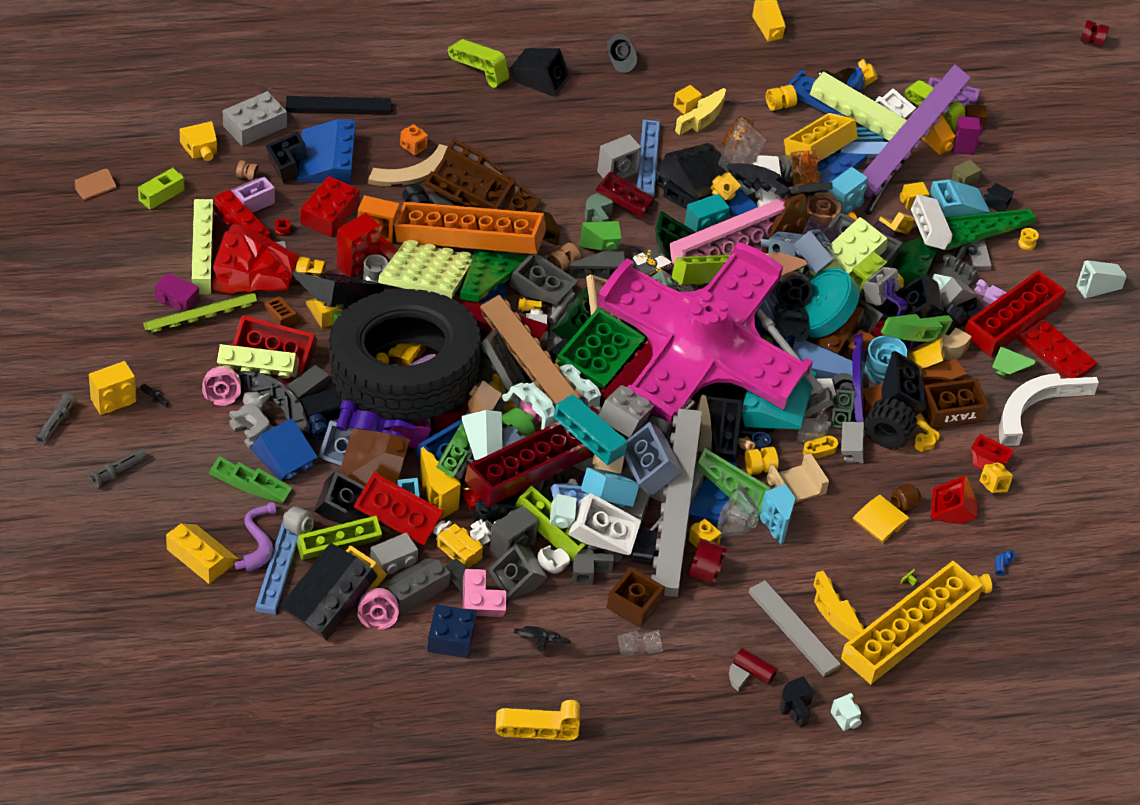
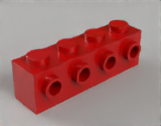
M230 189L214 196V211L229 228L233 224L251 227L270 238V231Z

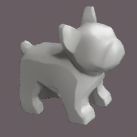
M247 392L243 397L244 405L238 411H230L229 416L232 418L229 423L234 431L244 427L250 429L244 431L247 436L244 443L248 448L253 446L261 434L274 428L263 413V411L270 408L265 403L270 397L269 393L262 396L258 392Z

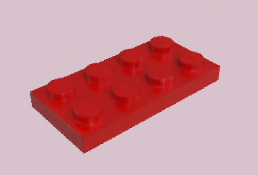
M1044 319L1019 334L1017 339L1065 379L1081 378L1096 368L1098 363Z
M374 472L353 506L369 517L377 516L378 522L400 534L407 533L411 540L423 547L444 512Z

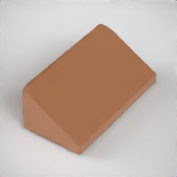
M107 168L75 180V189L83 200L117 188Z

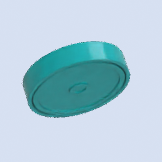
M840 268L826 269L810 278L814 292L811 301L803 307L808 315L807 322L810 328L808 337L810 338L824 337L839 329L850 318L858 304L860 296L859 286L845 270Z

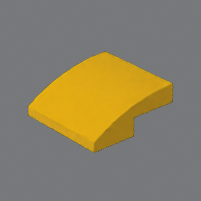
M940 337L936 341H929L908 349L907 358L922 366V368L942 362L945 357L942 350L944 345L942 338Z
M881 495L867 503L853 517L854 522L882 544L894 532L897 533L910 519Z

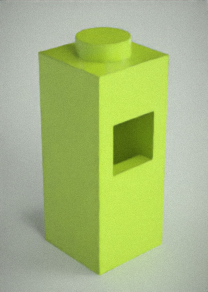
M171 168L138 187L139 201L151 210L183 192L185 182L183 175Z

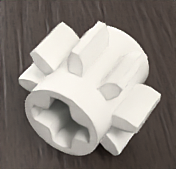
M480 519L471 525L473 530L470 531V536L473 540L480 541L482 545L491 541L492 524L489 521L483 522Z

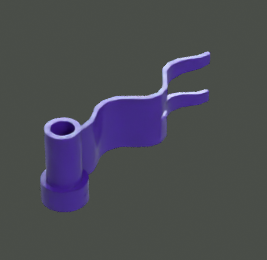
M892 278L890 294L888 291L889 282L888 280L885 281V296L888 300L898 305L899 311L897 316H904L908 305L904 299L894 293V278ZM902 340L907 349L923 343V341Z
M346 400L341 403V413L336 428L341 431H347L348 427L393 434L403 438L406 437L395 431L384 430V428L404 427L415 430L414 425L405 421L385 420L376 413L357 410L355 403Z

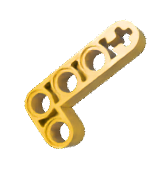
M575 700L564 701L561 704L560 711L503 708L496 712L495 731L499 736L574 740L579 734L580 703Z

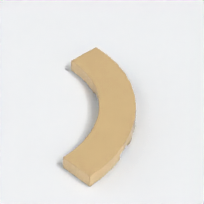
M439 144L436 151L429 158L411 167L402 169L373 168L368 184L377 186L402 184L404 186L424 181L431 171L434 172L448 146Z

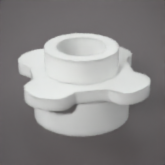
M442 520L435 526L433 533L437 535V541L439 534L450 527L451 521L446 523Z

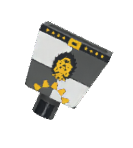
M635 248L632 251L633 268L650 277L660 270H664L672 276L674 264L655 249L643 252L640 248Z

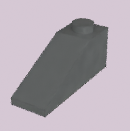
M606 250L571 262L569 275L573 278L586 279L589 275L609 279L625 260L624 251Z

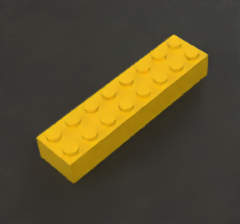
M954 561L950 562L844 645L841 660L870 685L975 603L979 599L983 585Z

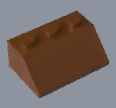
M856 306L850 318L833 333L820 338H809L808 341L842 356L851 336L855 334L864 318V308Z

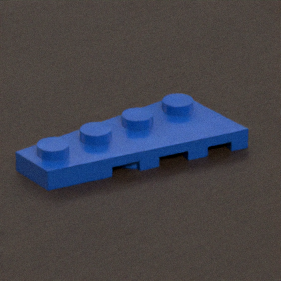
M727 461L737 467V462ZM706 478L690 505L689 519L696 521L706 519L711 524L723 526L729 497L709 478Z

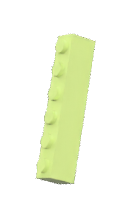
M825 72L813 83L810 92L811 96L845 116L856 119L857 123L883 136L888 141L907 121Z
M194 199L192 284L199 287V294L210 295L212 281L213 199Z

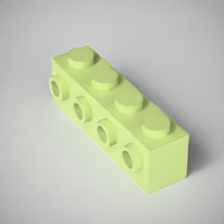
M220 344L217 364L240 372H255L267 376L278 375L281 378H290L297 376L299 358L296 353Z

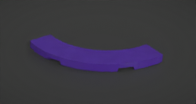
M856 334L854 338L855 349L853 350L852 357L853 387L855 389L854 408L856 421L863 422L865 420L863 396L865 346L863 334Z

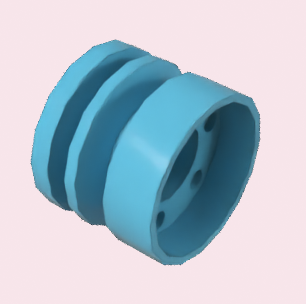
M884 335L878 336L869 344L865 373L872 382L876 384L884 382L890 357L894 350L907 357L906 345L900 339Z

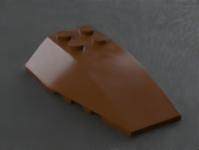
M454 138L434 172L431 171L423 185L455 202L474 208L532 212L541 200L525 186L518 185L515 182V178L511 175L507 176L503 173L500 166L497 164L493 165L489 161L490 158Z

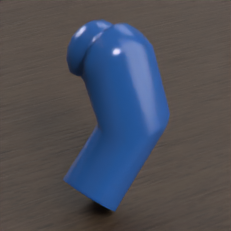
M1008 550L996 556L995 574L997 576H1003L1005 574V566L1015 559L1013 551Z

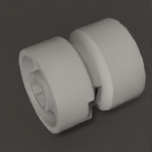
M376 254L366 257L364 260L363 279L378 283L379 275L388 264L387 259Z

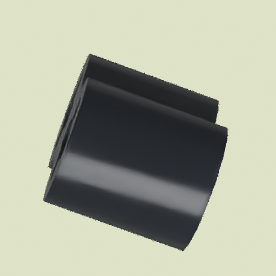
M638 529L632 562L652 565L657 531Z

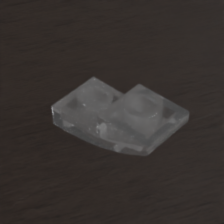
M659 630L641 635L638 634V631L617 635L620 652L623 655L663 652Z

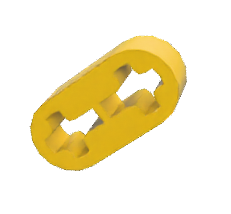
M833 436L809 440L804 444L803 455L811 453L814 459L835 454L838 440Z

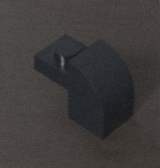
M804 676L794 679L785 685L780 701L782 715L790 712L792 720L796 721L800 728L808 724L810 712L806 705L811 704L814 694L813 689Z

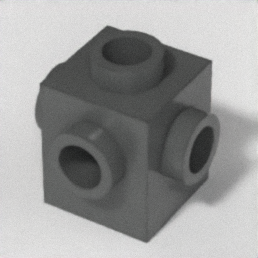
M781 155L779 165L783 181L788 183L800 182L805 166L797 156Z

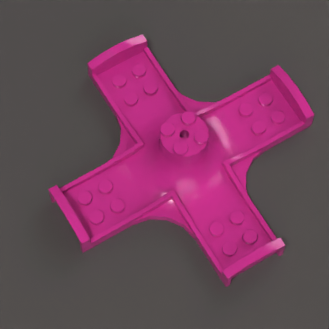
M738 242L734 247L732 255L706 287L693 292H678L633 268V261L628 258L619 265L600 291L597 306L635 326L647 336L652 346L653 356L632 385H628V388L654 405L651 414L662 418L672 425L674 415L678 416V409H684L700 389L714 383L738 385L777 407L785 409L791 392L804 374H810L813 361L808 358L801 361L761 338L755 328L754 320L758 308L781 279L782 265L762 251Z

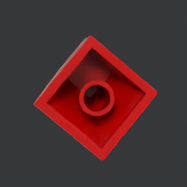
M965 475L933 488L932 520L963 524L977 518L978 503L969 480Z

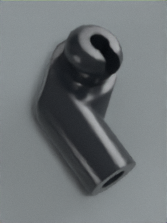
M972 243L962 245L958 248L954 257L957 258V261L959 259L962 260L964 255H975L978 248Z

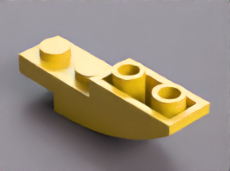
M816 572L813 585L817 592L814 603L830 625L844 637L851 640L864 630L863 624L859 623L855 609L850 606L848 600L840 601L838 593H835L832 587L831 579L827 578L825 572Z

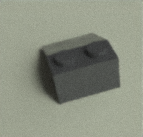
M530 254L513 271L509 286L523 296L557 305L578 283V280L539 254Z

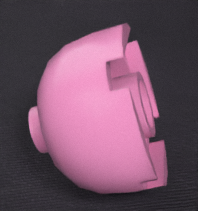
M218 366L212 368L203 379L202 393L207 400L209 399L214 402L215 405L226 406L232 404L241 393L240 378L229 367Z
M373 588L362 595L358 604V617L366 627L380 626L378 630H383L391 627L397 621L399 615L398 600L389 590Z

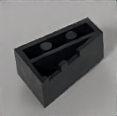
M706 396L710 412L713 452L724 460L735 462L742 400Z

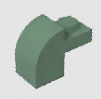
M600 193L590 196L586 201L585 222H608V216L612 215L613 201Z

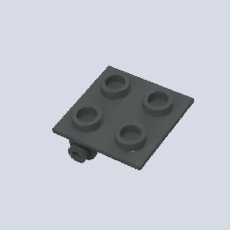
M945 254L943 257L944 262L929 277L933 279L934 274L954 277L967 283L969 286L979 274H977L975 267L966 264V262L961 264V259L957 261V258L952 256V254Z

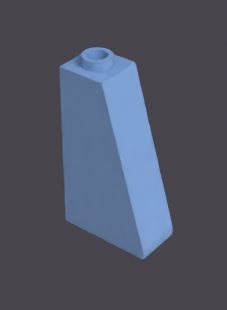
M795 338L793 351L801 361H804L806 358L813 361L811 370L816 372V379H832L841 373L852 375L851 360L809 341H797Z

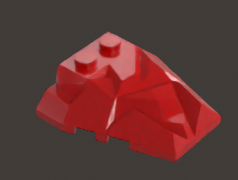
M233 224L229 231L224 233L213 265L214 275L211 290L227 295H235V292L246 291L248 294L256 290H264V292L288 290L299 255L251 227Z

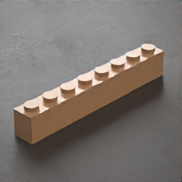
M498 295L480 306L483 318L493 331L497 329L510 353L537 388L551 399L554 408L557 403L572 394L578 399H582L577 389L573 390L571 387L572 384L568 377H563L558 364L552 363L549 353L541 349L539 340L531 336L528 326H523L518 313L512 312L511 305L507 300H503Z

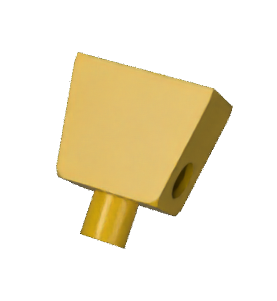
M212 121L179 129L180 143L193 159L201 157L205 161L213 159L214 154L217 153V139Z

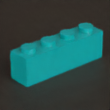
M574 394L556 404L553 418L606 465L625 455L628 441Z

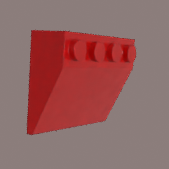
M242 315L232 346L296 353L299 358L296 377L281 378L278 375L270 376L288 385L307 371L318 339L312 333Z

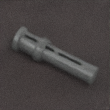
M63 393L59 403L53 406L52 415L38 435L35 436V440L39 444L46 445L60 422L66 419L71 408L77 405L78 401L72 394Z
M139 448L137 451L112 464L106 463L103 465V468L95 472H89L90 481L96 488H99L102 483L114 480L117 474L146 460L147 454L144 449Z

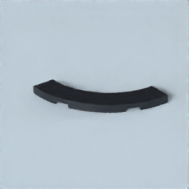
M237 373L241 381V393L258 392L263 395L269 393V398L281 407L287 420L293 418L304 436L312 435L306 410L300 399L287 385L273 377L260 373Z

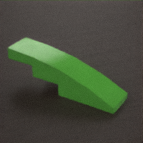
M221 456L217 458L208 473L247 493L282 504L292 489L289 485L259 468L254 471L240 462L235 465Z

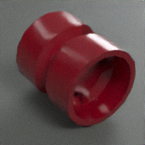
M1087 20L1081 41L1087 43L1093 41L1094 45L1103 47L1109 26L1103 24L1097 26L1096 22Z

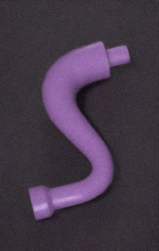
M274 502L252 509L245 515V526L258 542V549L253 553L243 555L244 560L234 562L236 570L246 568V571L249 572L262 567L270 560L273 553V544L268 535L253 522V518L267 513L271 515L276 514Z

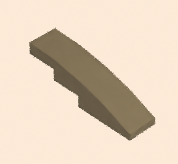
M702 395L698 400L696 409L697 411H702L697 457H699L704 448L711 451V420L705 395Z

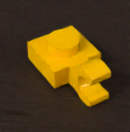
M862 59L858 64L862 68V73L865 77V88L878 79L875 68L869 63L866 64L865 59Z

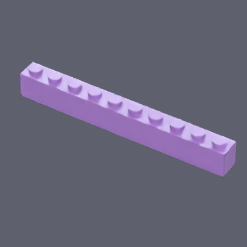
M956 64L945 74L862 173L868 178L867 189L864 193L868 199L872 194L876 196L881 191L882 187L880 185L883 182L886 184L891 179L892 175L890 173L892 171L896 172L901 167L900 161L902 159L905 161L911 155L910 149H915L921 143L920 137L925 138L931 131L929 127L931 125L934 127L940 120L938 116L940 114L944 115L950 108L948 104H953L959 97L957 93L959 91L962 93L967 88L968 84L966 82L971 77Z

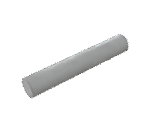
M570 291L548 319L550 323L554 324L575 296L573 291Z

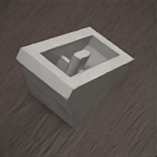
M954 277L940 290L941 299L946 305L949 303L958 305L976 297V294L967 283Z

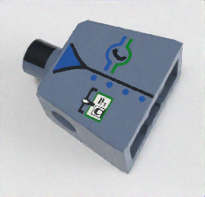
M776 232L772 237L763 236L761 247L769 248L768 254L782 252L799 258L800 256L795 251L794 243L804 235Z

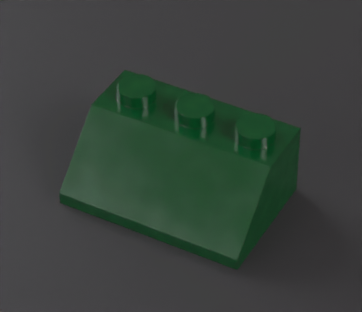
M922 237L905 242L892 268L898 270V274L903 277L905 285L923 274L929 275L937 258L939 248L926 245Z

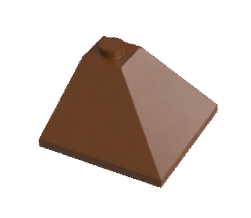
M353 428L339 473L363 486H366L373 472L398 485L397 480L401 476L410 446V439L388 433Z

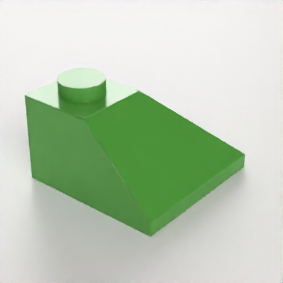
M619 221L582 223L579 247L609 251L620 249L621 233Z
M1000 347L992 367L996 369L995 373L1006 376V374L1012 375L1036 366L1039 361L1005 347Z

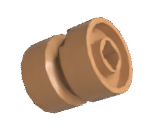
M572 243L564 244L547 256L549 262L564 272L570 269L571 262L581 259L579 250Z

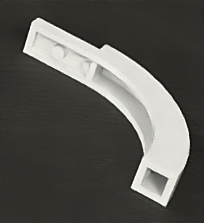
M1059 373L1034 378L1018 387L1009 397L999 424L1000 444L1004 446L1020 445L1023 435L1020 418L1028 407L1038 401L1052 397L1095 395L1099 383L1097 377L1061 379Z

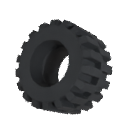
M882 398L876 401L869 411L864 422V430L868 433L867 436L873 439V442L880 444L879 446H885L888 449H898L908 443L916 428L917 418H915V413L905 403L899 402L897 399L891 400L886 398L884 400Z

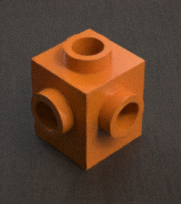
M413 124L401 131L400 145L415 156L427 148L428 135Z

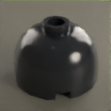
M797 271L784 274L776 285V295L779 303H787V307H792V309H795L793 307L794 304L802 308L811 301L814 292L810 279L805 274Z

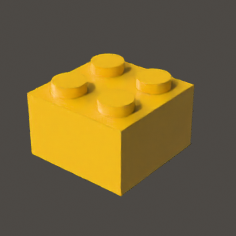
M125 361L89 374L91 401L100 415L110 413L136 402L135 376Z

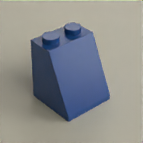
M293 418L261 434L251 447L252 451L280 481L286 478L287 480L294 478L298 475L297 472L302 469L304 471L309 470L314 466L313 463L317 459L315 452Z

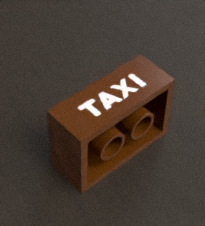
M977 378L924 385L926 403L924 411L931 428L986 420L990 406Z

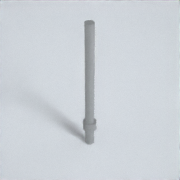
M758 309L756 316L762 322V327L770 332L785 352L801 360L775 328V323L771 318H767L763 311ZM811 372L809 375L804 374V377L818 394L824 391V388Z

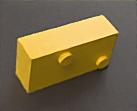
M828 113L784 139L785 153L789 156H797L801 163L814 166L819 161L858 138L856 119Z

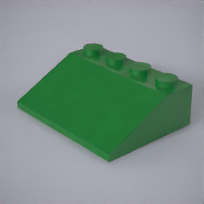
M598 307L557 355L555 363L559 367L565 364L573 365L581 372L580 377L582 379H589L596 386L605 388L645 340V336Z

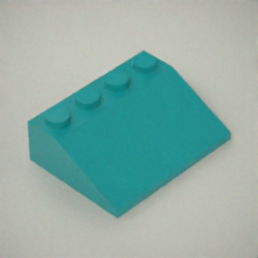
M811 370L812 375L816 378V372ZM803 376L789 395L784 410L747 390L741 410L745 427L801 429L813 387Z

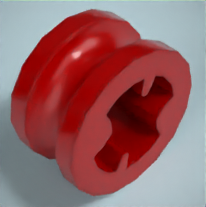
M279 218L275 221L274 231L277 235L286 236L291 232V223L288 219Z

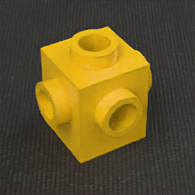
M725 173L723 176H717L712 181L713 185L710 189L713 191L712 195L719 194L723 200L729 201L736 195L735 191L741 185L730 173Z
M1001 463L985 464L980 482L992 493L1008 492L1013 475Z

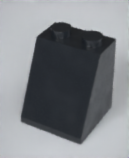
M525 48L510 67L516 83L550 96H556L570 78L560 48Z

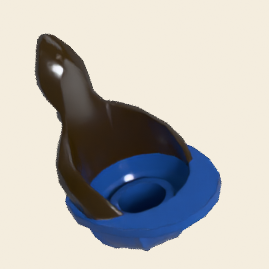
M860 67L845 68L837 73H831L827 70L817 71L818 76L825 72L859 93L865 86V77Z

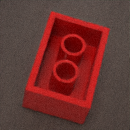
M328 176L300 208V224L332 238L337 229L345 223L359 206L360 189Z
M367 213L337 229V269L344 275L359 277L364 273V260L366 257L374 254L379 255L380 224Z

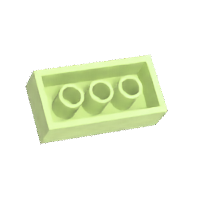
M859 217L828 246L837 259L826 269H843L855 279L858 275L852 271L853 268L873 251L880 256L887 249V237ZM810 270V274H811L812 276H814V275L817 274L815 271L812 272V271Z

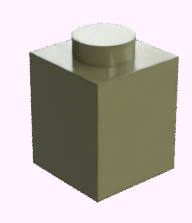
M968 160L954 167L951 180L972 186L978 183L981 169L973 161Z

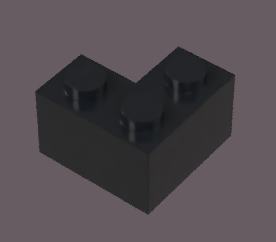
M298 131L265 145L269 160L283 183L299 176L296 162L307 158L308 153L305 142Z

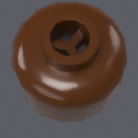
M905 484L893 490L891 503L901 512H906L919 505L921 493L912 484Z

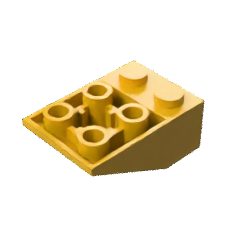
M422 447L420 478L427 502L444 511L440 518L441 520L459 509L461 484L457 478H452L436 468L438 461L431 452Z

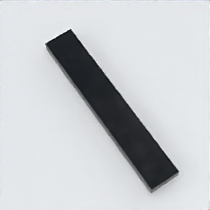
M286 96V111L391 115V98Z

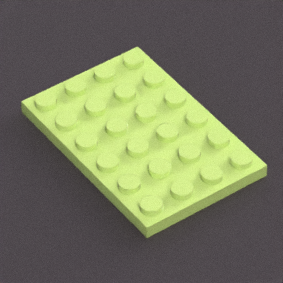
M415 240L404 241L381 272L378 283L404 289L432 291L452 299L468 273L473 256L468 252L459 253L451 248L441 249L433 244L424 245L418 244Z

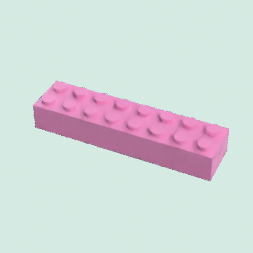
M777 199L670 243L672 263H675L676 257L732 255L734 247L738 242L762 251V237L770 235L772 231L771 226L776 217L780 216L785 208L783 205L786 200Z

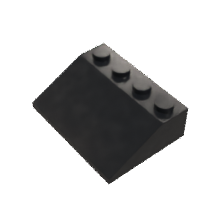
M710 143L666 153L658 171L697 200L713 196V191L710 189L713 185L712 181L719 175L723 176L725 173H729L726 167L728 164L721 152Z
M293 271V276L317 301L325 302L324 306L336 307L337 304L338 307L348 308L349 305L357 303L358 300L384 292L385 284L347 275Z
M330 542L279 607L327 641L378 575L372 567L358 557Z

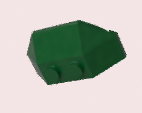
M660 211L655 227L656 244L659 254L671 260L670 243L696 232Z

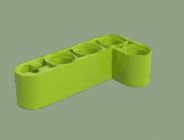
M464 39L448 47V54L453 60L485 71L486 80L491 87L496 88L509 79L506 58L501 52Z
M918 80L905 89V95L908 100L919 106L934 88ZM955 101L953 104L949 103L948 106L950 108L943 115L953 133L955 132L958 116L965 117V108L958 101Z

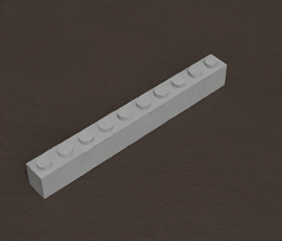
M678 409V416L674 415L673 427H676V431L671 433L670 444L673 445L672 451L682 472L672 479L668 485L664 486L663 497H666V503L661 505V514L664 515L663 521L659 520L658 532H661V539L657 538L656 550H659L658 557L654 556L653 568L656 569V575L652 574L651 579L665 586L664 596L678 597L702 421V411Z

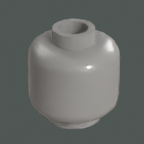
M295 506L290 508L283 516L284 527L289 532L301 535L310 532L313 528V516L311 512Z

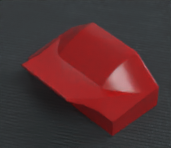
M979 434L971 447L973 466L983 470L985 464L1001 463L1006 466L1014 453V450L982 434Z

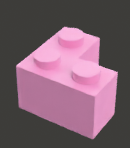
M465 569L463 575V609L476 611V616L503 617L506 611V591L486 590V570Z

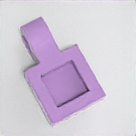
M981 279L976 283L977 287L974 289V292L984 296L983 301L992 304L1007 293L994 285L989 288L987 283Z

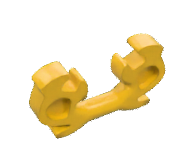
M919 413L915 416L917 418L916 424L925 431L926 435L924 433L917 434L914 447L918 451L923 452L924 450L934 448L936 440L939 441L940 434L931 428L924 420L923 415Z

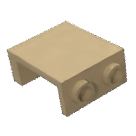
M811 453L804 455L802 465L778 472L774 465H771L767 475V481L773 488L786 484L795 496V503L826 494L829 480Z

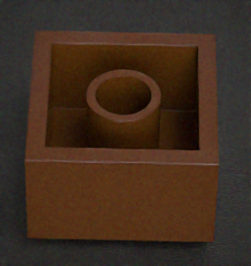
M630 567L609 592L607 608L637 626L642 627L662 603L665 586Z

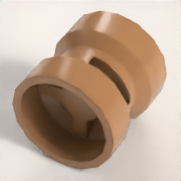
M240 160L236 169V177H245L249 181L257 179L259 165L255 163L248 164L247 161Z

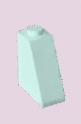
M1087 260L1084 261L1077 282V288L1086 299L1122 289L1127 276L1118 264Z
M484 410L462 416V422L475 460H479L503 448L502 412Z

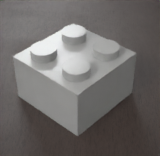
M630 134L601 145L597 172L603 179L608 172L622 179L638 173L641 146Z
M621 385L605 400L598 416L611 427L630 438L646 423L654 405L646 398L634 393L630 388Z

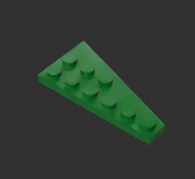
M1030 209L945 217L952 233V240L947 244L946 249L949 250L1034 224L1036 216Z
M476 249L460 292V299L473 302L481 301L488 295L490 290L494 291L497 289L498 284L502 285L509 280L513 271L527 257L508 254L505 251L494 252Z

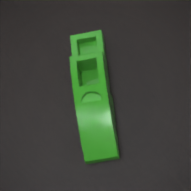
M917 314L888 317L881 333L909 341H936L938 335L947 333L953 320L949 315L920 319Z
M463 423L457 429L436 465V468L452 478L470 449V443Z

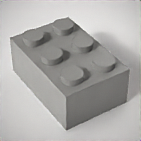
M267 91L223 110V126L241 146H244L286 128L287 111Z

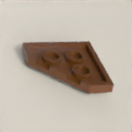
M800 193L785 201L783 205L785 208L781 215L776 217L768 237H772L776 232L805 235L809 231L806 195ZM762 247V252L768 254L769 248Z

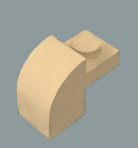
M955 328L949 336L946 334L938 335L937 339L941 337L944 343L942 348L945 354L944 360L962 357L969 348L972 336L958 328Z

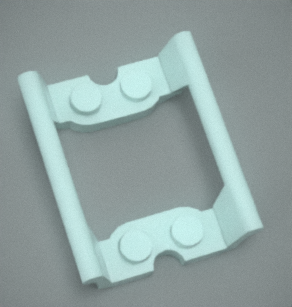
M565 364L561 366V374L563 377H568L573 390L577 389L581 396L586 398L585 405L588 407L593 406L600 412L601 393L598 387L589 379H582L580 377L581 372L573 365ZM533 382L530 384L519 383L512 386L508 393L503 394L502 398L504 401L519 397L526 403H532V409L542 417L541 430L557 423V420L553 418L555 408L552 405L551 399L539 390Z

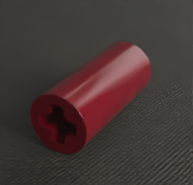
M744 648L738 651L733 661V664L767 684L773 681L778 672L777 667Z

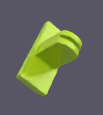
M915 569L904 576L900 583L902 584L907 580L912 585H915L917 580L912 576Z

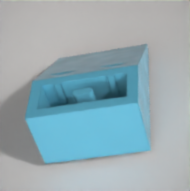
M953 180L932 182L929 197L937 199L944 217L991 213L978 188Z

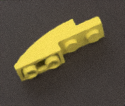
M723 88L706 98H702L698 101L697 109H693L691 112L677 118L675 132L679 135L691 129L699 132L708 126L718 116L723 107L726 89Z

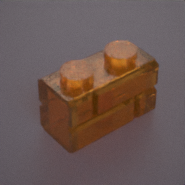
M816 150L791 152L794 186L818 184L820 173L818 172L817 164L819 158Z

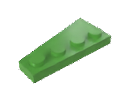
M704 448L699 455L695 467L753 520H756L761 512L764 494L770 490V487Z

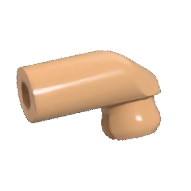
M740 437L738 439V446L742 450L754 449L755 443L750 441L749 437Z

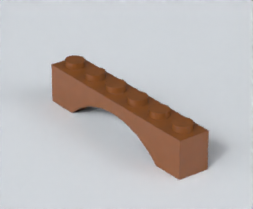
M956 358L922 369L924 385L966 380L967 372ZM883 382L863 389L866 399L864 407L866 416L874 403L882 399L881 389Z

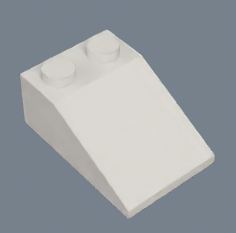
M590 493L579 501L575 512V520L571 524L568 535L588 545L630 555L641 520Z

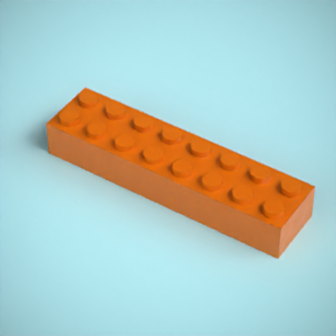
M414 202L403 203L393 225L397 242L404 243L407 240H415L418 244L424 245L433 244L437 246L537 254L546 232L544 213Z

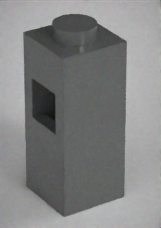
M314 365L287 386L301 399L328 389L329 375Z

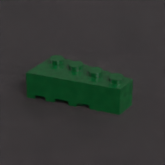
M588 287L581 290L551 330L561 339L566 338L570 341L591 316Z

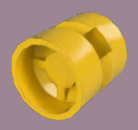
M787 85L780 87V89H768L766 91V102L769 109L775 111L783 107L796 106L797 95L794 87Z
M300 256L295 272L325 273L326 261L314 260L312 262L311 258Z
M774 447L762 448L761 451L758 449L746 450L745 466L749 475L761 474L762 471L768 473L771 465H774L776 470H778V456Z

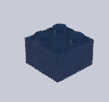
M436 604L428 636L427 652L468 659L475 629L476 611Z

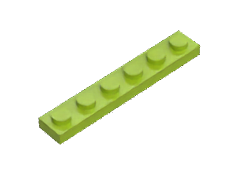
M254 293L143 322L145 330H151V333L163 330L162 326L169 325L170 328L181 325L180 322L184 320L190 323L199 320V316L205 315L206 318L216 316L217 311L223 310V313L234 311L236 306L241 305V308L249 307L257 299Z

